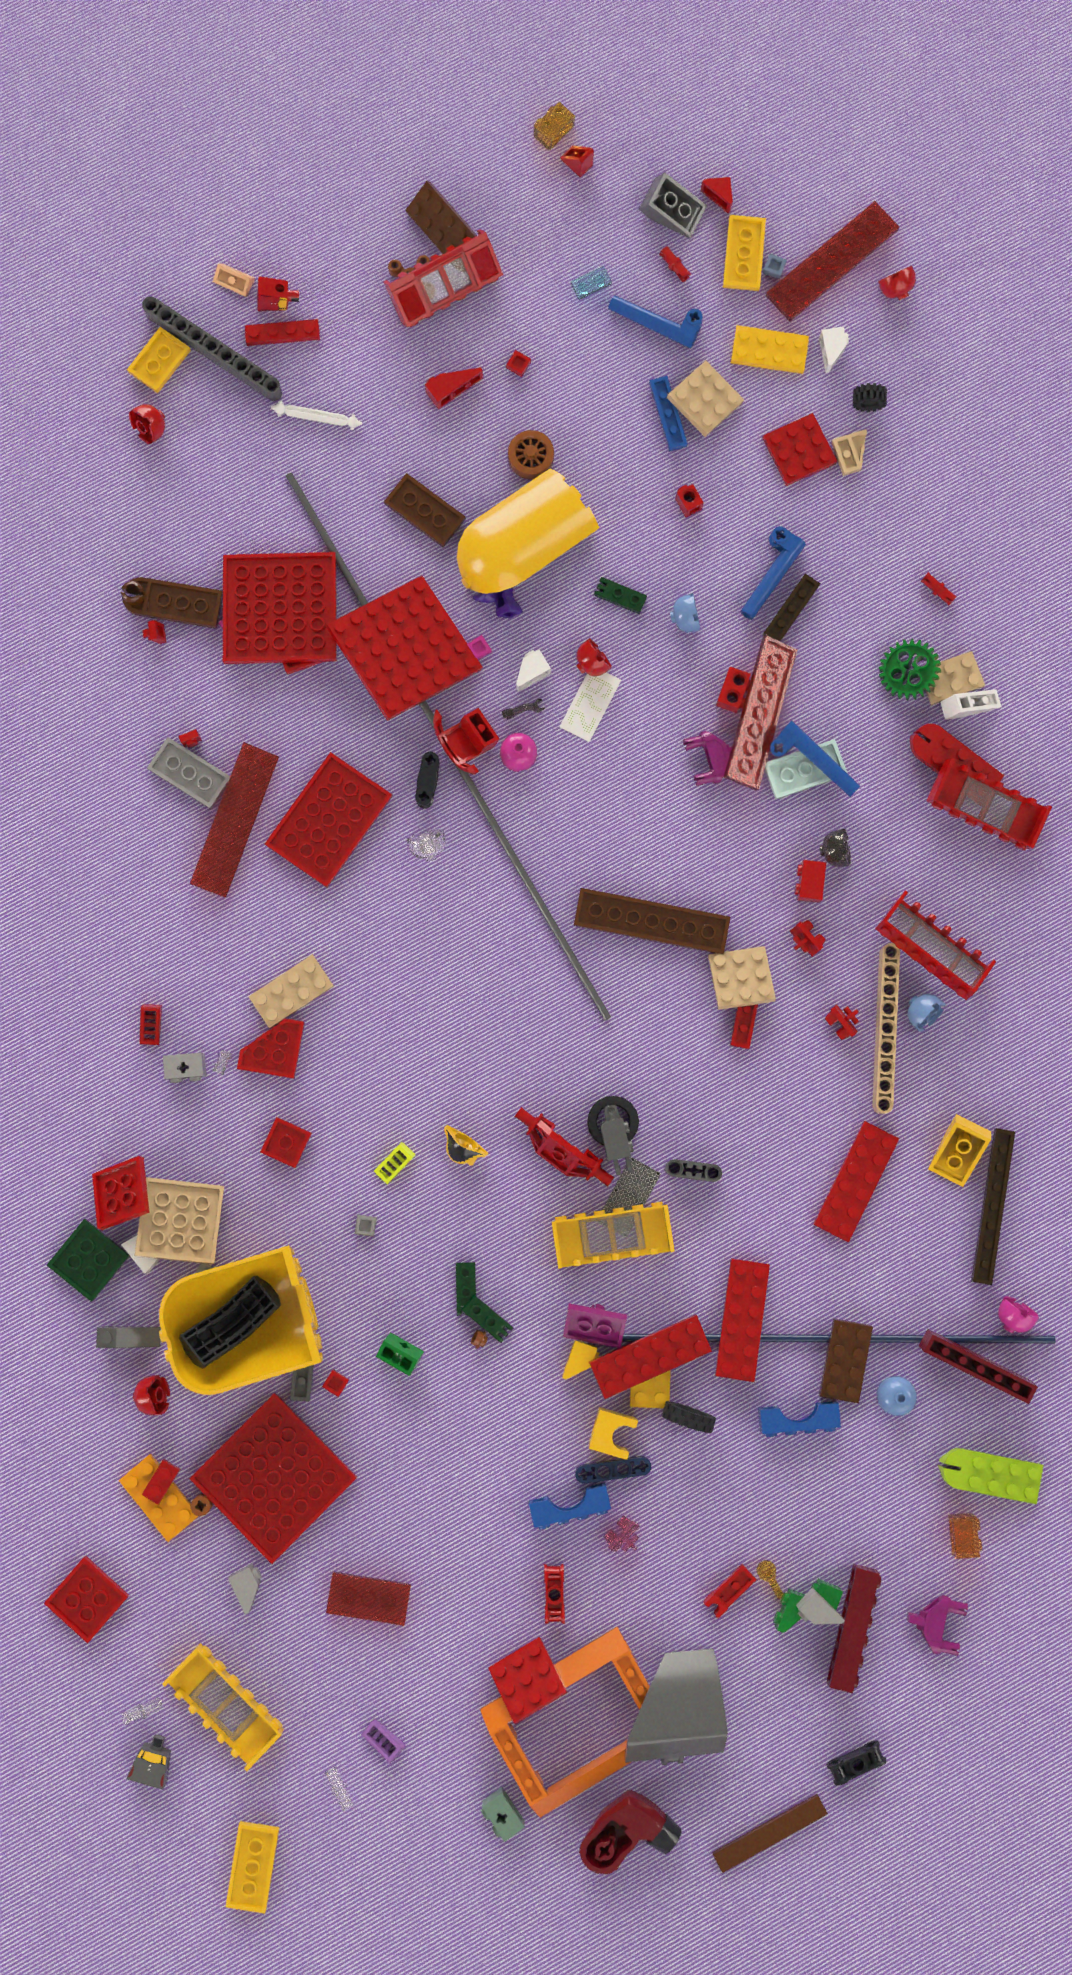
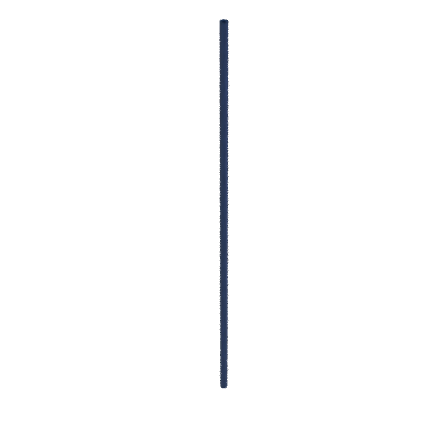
M624 1334L622 1342H634L650 1334ZM705 1334L708 1342L720 1341V1334ZM761 1334L760 1342L829 1343L830 1335ZM871 1335L870 1343H920L924 1335ZM941 1335L955 1343L1055 1344L1056 1342L1055 1336Z

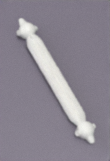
M279 401L278 404L271 406V409L278 414V417L285 413L288 416L339 426L348 425L350 430H354L355 427L362 425V422L355 417V414L348 418L343 414L294 405L285 406L283 401Z

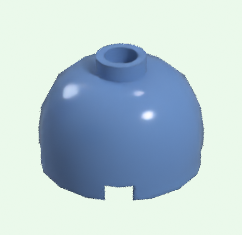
M694 594L681 596L675 601L673 611L670 612L672 623H676L678 629L683 632L701 631Z
M928 993L922 994L919 997L914 996L908 1003L910 1007L908 1008L907 1017L909 1022L919 1032L925 1030L923 1027L927 1023L931 1026L944 1011L941 1007L946 1006V1004L933 994Z
M892 1376L885 1378L879 1384L877 1400L879 1406L886 1413L893 1416H903L914 1409L917 1402V1393L909 1380L901 1376Z

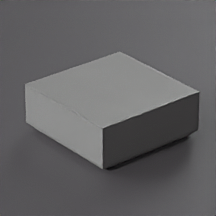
M357 1215L354 1234L374 1237L377 1217Z

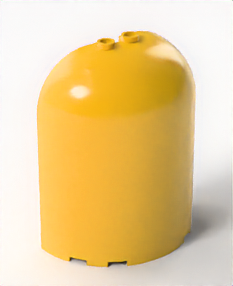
M290 1245L183 1277L167 1290L159 1309L161 1327L159 1335L162 1343H167L168 1350L164 1351L166 1361L170 1362L175 1377L184 1387L198 1394L214 1395L322 1362L323 1354L322 1352L319 1353V1350L322 1349L320 1334H316L319 1325L306 1278L304 1279L303 1276H300L302 1272L298 1258L292 1256L295 1253ZM253 1276H258L269 1283L279 1295L281 1306L238 1346L203 1369L194 1365L183 1349L179 1339L180 1335L225 1305Z

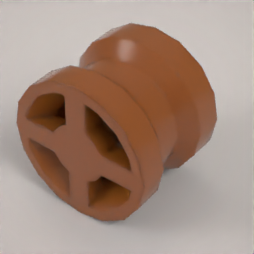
M203 1493L197 1495L191 1502V1510L197 1516L206 1515L213 1506V1503Z

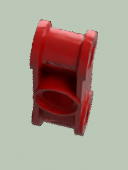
M544 1564L545 1624L549 1622L565 1624L564 1564H560V1566ZM556 1589L560 1592L558 1598L553 1599L549 1596V1592Z

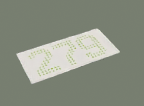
M608 673L596 677L586 674L560 728L590 742L621 679Z

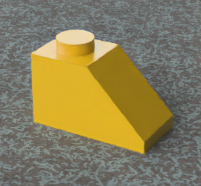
M574 1339L562 1378L568 1379L591 1368L589 1361L599 1357L600 1352H597V1346Z

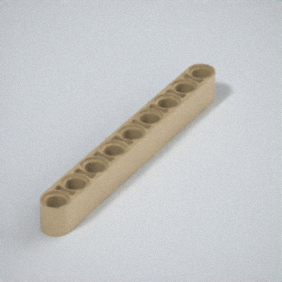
M894 943L886 944L879 952L872 1100L873 1110L878 1114L891 1112L894 1104L900 949ZM886 948L893 950V957L886 955ZM885 967H890L893 970L892 976L886 975ZM885 986L891 987V995L885 994ZM884 1005H889V1006H890V1008H891V1013H890V1014L884 1013V1011H883V1006H884ZM883 1024H888L890 1026V1032L888 1034L883 1032ZM882 1043L889 1045L888 1053L882 1051ZM882 1062L888 1064L889 1069L887 1072L881 1070L880 1065ZM881 1081L887 1083L888 1088L886 1091L880 1089ZM881 1100L887 1103V1108L884 1111L879 1108Z

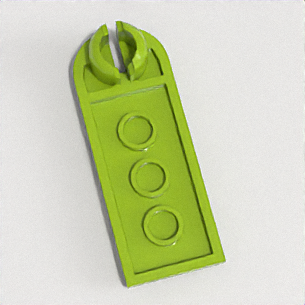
M964 1448L951 1449L939 1459L944 1464L959 1467V1469L954 1470L938 1465L943 1480L955 1489L1037 1505L1044 1466L1040 1463Z

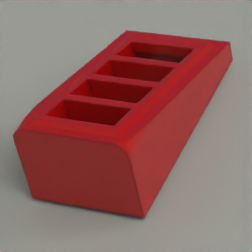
M143 1004L141 1006L140 1044L160 1045L162 1005ZM147 1011H156V1015L146 1013ZM146 1019H156V1022H146ZM145 1027H155V1030H145ZM145 1034L155 1035V1038H145Z

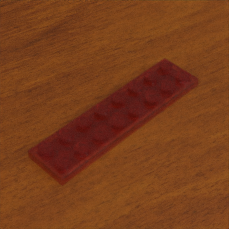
M874 201L767 291L766 297L791 322L899 230L898 224Z
M767 635L763 636L724 773V778L755 791L759 790L770 746L798 649Z
M242 743L190 880V885L226 898L279 756L248 743Z

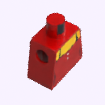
M258 276L257 311H286L288 302H299V290H288L287 280Z

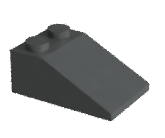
M664 172L654 178L639 210L654 222L691 238L707 205Z

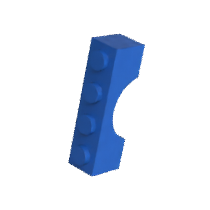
M836 1401L817 1402L812 1413L801 1420H791L785 1417L778 1406L758 1408L760 1432L765 1434L766 1437H775L777 1433L785 1432V1435H796L797 1431L811 1434L816 1433L818 1429H824V1432L836 1431V1428H841L839 1403Z
M605 1482L587 1486L582 1500L572 1507L564 1508L557 1506L548 1496L529 1501L534 1528L538 1527L539 1530L549 1528L550 1524L557 1522L558 1525L569 1523V1519L577 1518V1520L587 1519L590 1514L594 1513L596 1515H604L611 1509Z

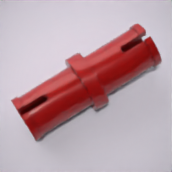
M668 246L664 247L659 255L669 265L670 271H674L681 281L685 282L689 279L691 273L682 264V260L676 257Z
M929 572L920 581L933 591V595L939 596L948 606L957 597L944 586L943 582L940 583Z

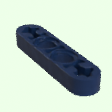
M645 1456L630 1457L627 1460L615 1459L586 1463L576 1468L575 1476L578 1482L584 1484L644 1476L650 1472L651 1463ZM634 1461L633 1464L635 1466L640 1465V1461H644L648 1466L645 1467L644 1471H641L639 1467L634 1468L635 1472L631 1473L632 1467L630 1462ZM621 1463H625L629 1467L625 1474L617 1471V1467ZM600 1466H607L609 1468L607 1476L603 1477L598 1474ZM591 1467H595L596 1478H593V1474L586 1475V1479L578 1475V1473H581V1469H585L586 1472H592Z

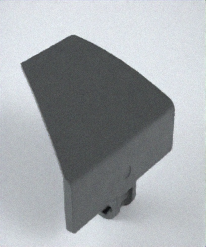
M714 1649L665 1653L628 1736L624 1756L625 1762L661 1759L662 1765H667L670 1762L682 1764L685 1756L724 1752L728 1730Z

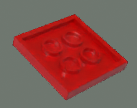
M813 413L771 431L762 437L786 487L837 463V459Z
M137 1156L92 1174L97 1229L104 1230L150 1213L144 1157Z
M84 1556L44 1604L88 1644L130 1595L92 1560Z
M540 1637L488 1667L514 1724L521 1722L568 1693Z

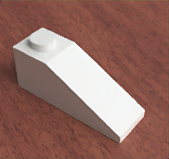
M997 690L955 694L940 702L945 720L962 718L1001 708Z

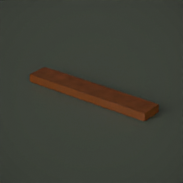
M815 1794L713 1851L712 1854L721 1872L724 1873L828 1815L818 1794Z

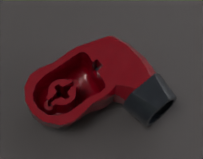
M627 1790L602 1809L582 1840L579 1853L582 1862L589 1870L597 1874H611L619 1868L627 1854L635 1848L639 1840H644L648 1845L661 1853L668 1854L677 1844L682 1829L654 1802L638 1792Z

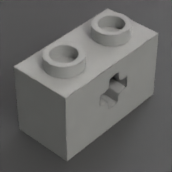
M202 1052L163 1056L164 1079L170 1080V1083H180L182 1079L189 1078V1081H201V1077H206L205 1054ZM184 1064L189 1066V1069H186L185 1072L181 1070Z

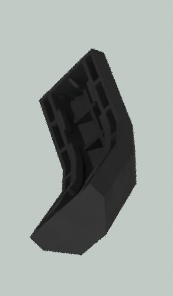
M253 1276L225 1305L180 1335L179 1339L185 1353L194 1365L202 1369L252 1335L281 1306L279 1295L269 1283L258 1276Z

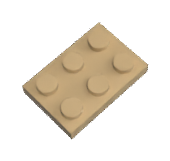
M970 651L941 661V665L938 666L941 668V673H936L940 679L933 680L936 687L929 686L931 692L926 691V694L932 706L955 694L969 693L983 688L985 683L973 652Z

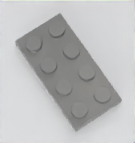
M169 737L166 738L147 767L149 771L209 809L213 808L232 779L231 776Z

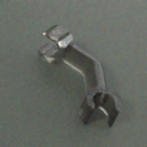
M537 699L533 703L501 711L503 719H511L525 711L533 710L536 713H540L545 708H539L537 704L543 700Z

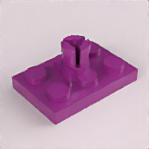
M569 1303L563 1337L621 1348L627 1315L606 1311L604 1306L600 1304L585 1307Z

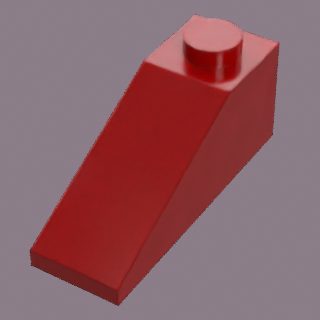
M479 367L442 373L436 377L433 376L427 380L425 392L439 410L482 380L483 370Z

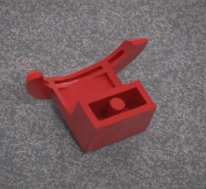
M479 708L464 715L458 724L445 731L442 727V716L437 709L435 710L433 725L436 736L444 751L459 769L469 774H477L479 771L474 764L469 765L467 762L494 748L500 738Z

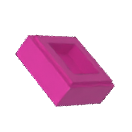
M482 635L467 644L478 660L492 652V649Z

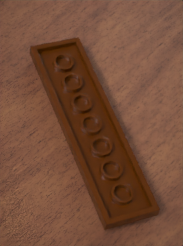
M581 888L573 926L724 954L731 917Z

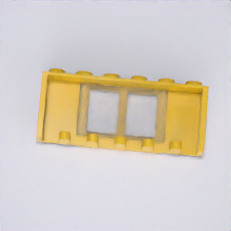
M662 1201L651 1203V1207L646 1208L641 1204L632 1206V1210L624 1211V1207L614 1208L613 1213L605 1214V1210L593 1211L594 1215L586 1216V1213L574 1214L572 1219H567L566 1216L555 1217V1221H551L558 1269L623 1258L655 1255L664 1252H675L668 1205H663Z
M201 1643L162 1683L164 1687L169 1683L176 1691L174 1696L178 1700L183 1698L190 1705L188 1710L191 1714L194 1715L197 1712L204 1719L203 1726L206 1729L211 1727L218 1734L217 1740L219 1743L222 1744L225 1741L232 1748L231 1755L234 1758L239 1756L246 1763L244 1768L246 1771L258 1761L283 1733L282 1723L277 1718H273L268 1713L269 1711L262 1703L259 1704L254 1699L253 1693L249 1689H244L240 1685V1680L234 1674L230 1675L226 1671L225 1664L217 1660L212 1655L211 1650Z

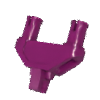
M708 731L699 733V736L683 739L686 751L698 747L704 748L710 768L709 772L694 775L697 787L711 782L713 784L720 783L729 763L733 761V757L742 753L740 745L729 747V744H726Z
M942 1595L924 1607L923 1611L920 1610L919 1614L908 1612L907 1621L917 1625L916 1628L921 1631L932 1653L940 1654L943 1652L958 1656L959 1652L957 1650H960V1644L943 1640L942 1637L947 1614L951 1612L966 1616L967 1612L965 1610H968V1604L953 1601L948 1596Z

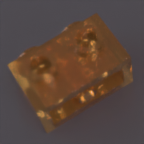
M972 1513L948 1515L952 1556L956 1559L980 1557L982 1542L978 1538V1531H980L979 1519Z

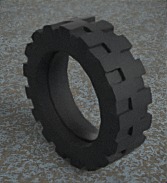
M607 1096L598 1100L590 1109L587 1120L588 1130L593 1139L604 1146L602 1134L597 1125L598 1114L604 1107L616 1105L625 1110L629 1117L630 1133L626 1134L628 1141L632 1140L639 1126L638 1113L633 1104L625 1098L618 1096Z
M666 1401L662 1417L673 1423L704 1433H712L716 1417L706 1412Z

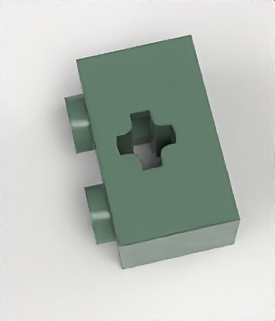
M500 1787L482 1800L481 1812L487 1821L490 1819L494 1825L492 1827L494 1833L498 1838L502 1837L504 1842L525 1828V1820L503 1787Z

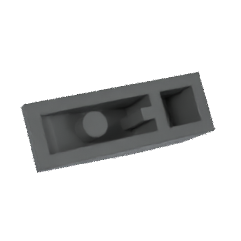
M101 1326L97 1328L96 1348L160 1347L159 1331H161V1327Z

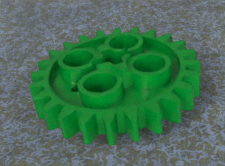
M904 639L901 646L896 642L897 648L889 647L891 653L884 652L886 659L880 660L881 664L884 665L879 667V671L883 672L879 674L880 679H883L881 681L882 685H887L885 687L887 692L892 690V696L898 693L899 699L903 695H905L907 701L911 695H913L915 700L917 699V694L924 697L923 691L926 690L930 693L929 686L936 687L933 680L940 679L936 674L941 673V668L938 667L941 665L940 660H937L939 658L938 654H933V647L928 649V643L922 646L921 640L915 644L914 640L911 639L910 644H907ZM916 654L917 656L915 657V659H914V661H913V663H912V660H913L912 658H913V656ZM902 656H909L908 660L900 661ZM922 660L927 661L926 665L922 667L917 665ZM912 664L913 670H910L909 673H907L906 669L909 670ZM902 673L899 679L893 678L894 674ZM914 678L920 679L917 684H912L911 681Z

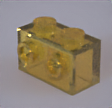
M558 102L555 106H551L542 119L539 118L535 122L534 137L550 151L575 126V115L561 102Z

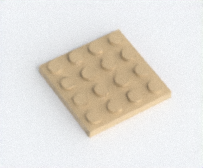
M146 1177L150 1213L140 1216L134 1256L214 1264L224 1186Z

